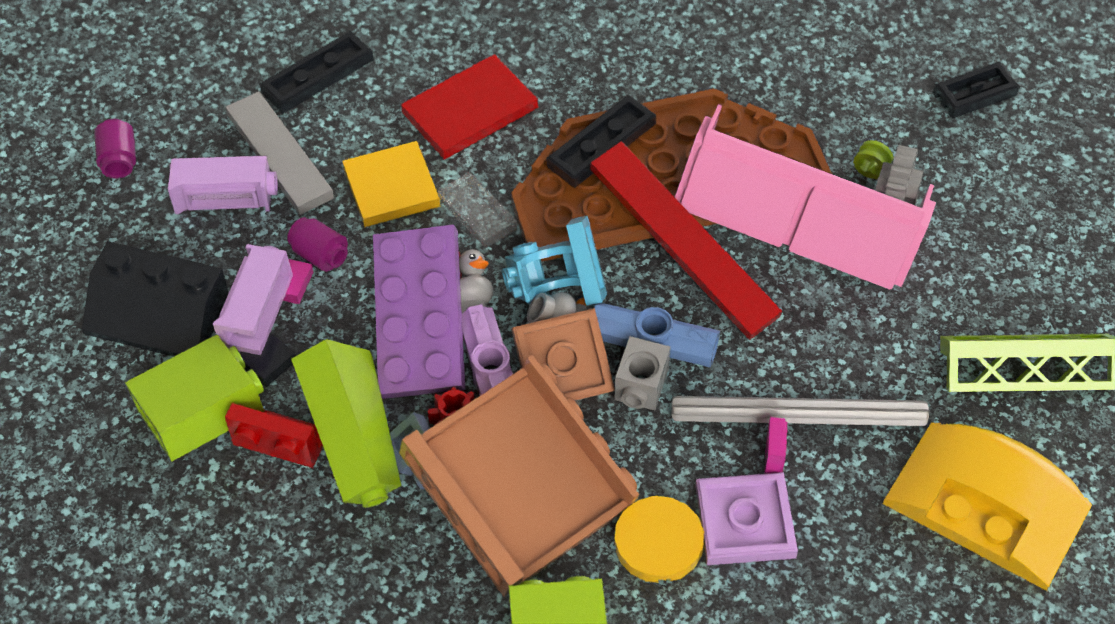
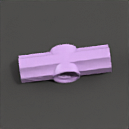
M482 304L468 307L462 313L463 340L472 367L473 383L478 389L480 396L513 375L509 351L503 344L493 308L484 307ZM488 365L498 366V368L492 370L485 369L484 367Z

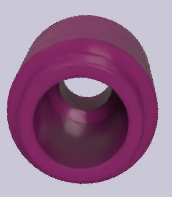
M108 119L97 125L94 130L96 164L101 169L102 174L109 178H123L130 175L136 164L133 127L120 119Z
M303 217L298 219L288 232L287 241L292 246L293 252L322 271H331L341 266L347 257L348 242L346 237L315 218L308 219Z

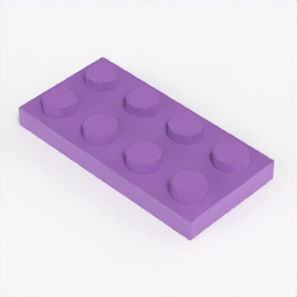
M454 225L373 234L377 372L382 399L442 393L451 390L452 387H456L457 390H465L457 228Z

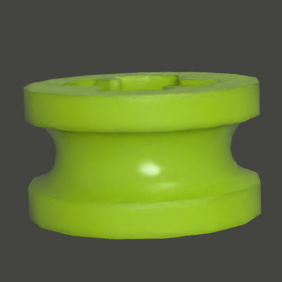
M869 140L861 145L859 152L854 157L853 164L856 170L863 176L870 179H878L883 162L892 163L894 157L892 151L886 145L878 141Z

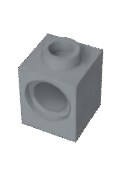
M629 336L615 377L614 400L623 402L631 408H646L655 411L669 370L671 346ZM643 375V376H646V377H648V378L641 379V378H637V377H635V376Z

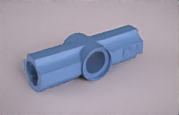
M605 303L595 304L594 308L603 342L626 347L629 336L671 346L670 358L706 367L713 365L719 342V330L673 320L666 310L659 307H650L639 312Z

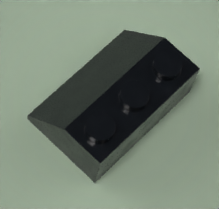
M107 241L90 272L82 325L83 334L175 357L211 338L215 330L213 322L220 318L219 315L229 294L223 269Z

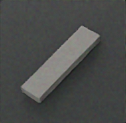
M259 91L225 107L227 116L256 156H267L270 172L276 171L279 188L299 215L334 199L332 188Z

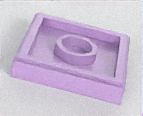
M784 472L696 479L695 488L700 522L704 530L703 543L707 565L796 559L798 550Z

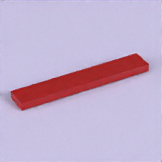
M622 141L591 162L590 170L749 340L780 318L782 310Z

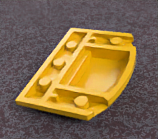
M931 423L883 502L884 505L1046 591L1092 506L1087 497L1084 498L1074 481L1059 467L1025 444L988 429L964 424Z

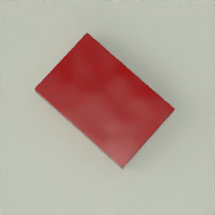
M493 54L402 103L401 109L403 115L445 160L537 109L538 99Z

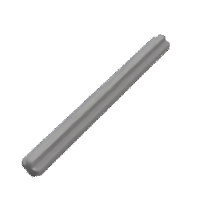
M675 396L671 403V415L675 421L769 423L770 417L785 418L787 423L925 426L929 419V407L927 402L916 400Z

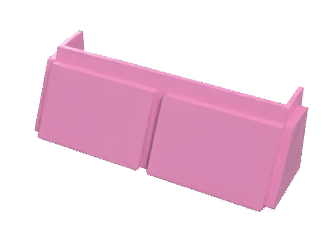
M721 105L717 106L712 118L705 116L695 138L675 198L690 214L777 247L782 246L783 243L790 246V252L889 290L893 288L894 284L902 287L926 233L936 202L930 200L934 185L930 184L920 206L917 207L715 131L722 108Z

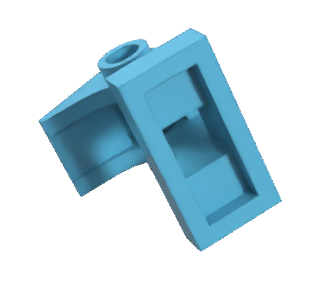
M588 215L571 219L566 225L569 241L538 247L537 242H528L513 247L514 254L505 256L507 267L502 269V276L507 291L512 292L514 298H519L527 304H531L532 300L539 293H545L550 296L549 291L553 289L581 286L586 306L603 302L607 291ZM563 254L567 274L546 279L541 259Z

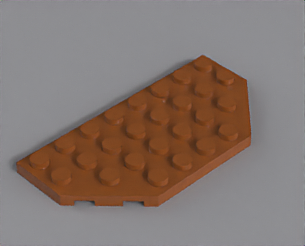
M717 89L641 103L657 115L656 124L628 146L630 151L675 197L705 116L712 118L717 106L721 105L722 108L715 131L832 174L812 129L798 123L795 127L776 120V114L748 103L746 107L728 100V94ZM606 111L568 118L559 129V135L552 145H547L533 163L532 171L524 182H519L511 192L512 206L524 243L537 242V246L542 247L569 241L566 225L571 219L587 215L596 250L654 238L594 173L576 188H573L547 168L546 158ZM691 214L702 227L717 224ZM563 254L543 258L541 262L562 258Z

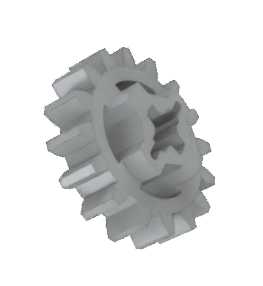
M899 145L893 164L883 162L875 191L916 205L924 172L923 170L914 169L918 149Z

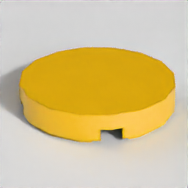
M651 496L637 500L623 511L616 523L614 544L619 562L630 574L646 582L658 583L659 580L668 579L671 582L683 578L695 569L703 552L704 530L699 517L688 505L671 497Z

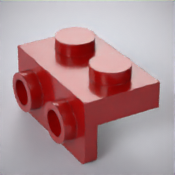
M234 403L231 404L225 416L232 443L239 447L310 468L314 467L323 448L315 424L265 409L264 412Z

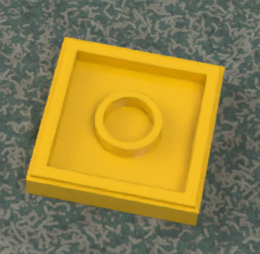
M417 141L342 161L343 169L364 227L440 207L439 195Z

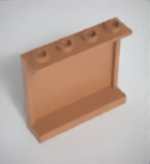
M533 354L527 357L522 369L426 432L420 434L418 430H415L403 438L399 451L406 464L504 597L509 594V586L519 585L535 576L621 515L639 496V493L636 491L637 484L633 476L625 468L617 466L609 455L610 449L604 438L597 432H591L583 421V413L578 404L571 398H565L557 387V380L552 370L544 363L540 365Z

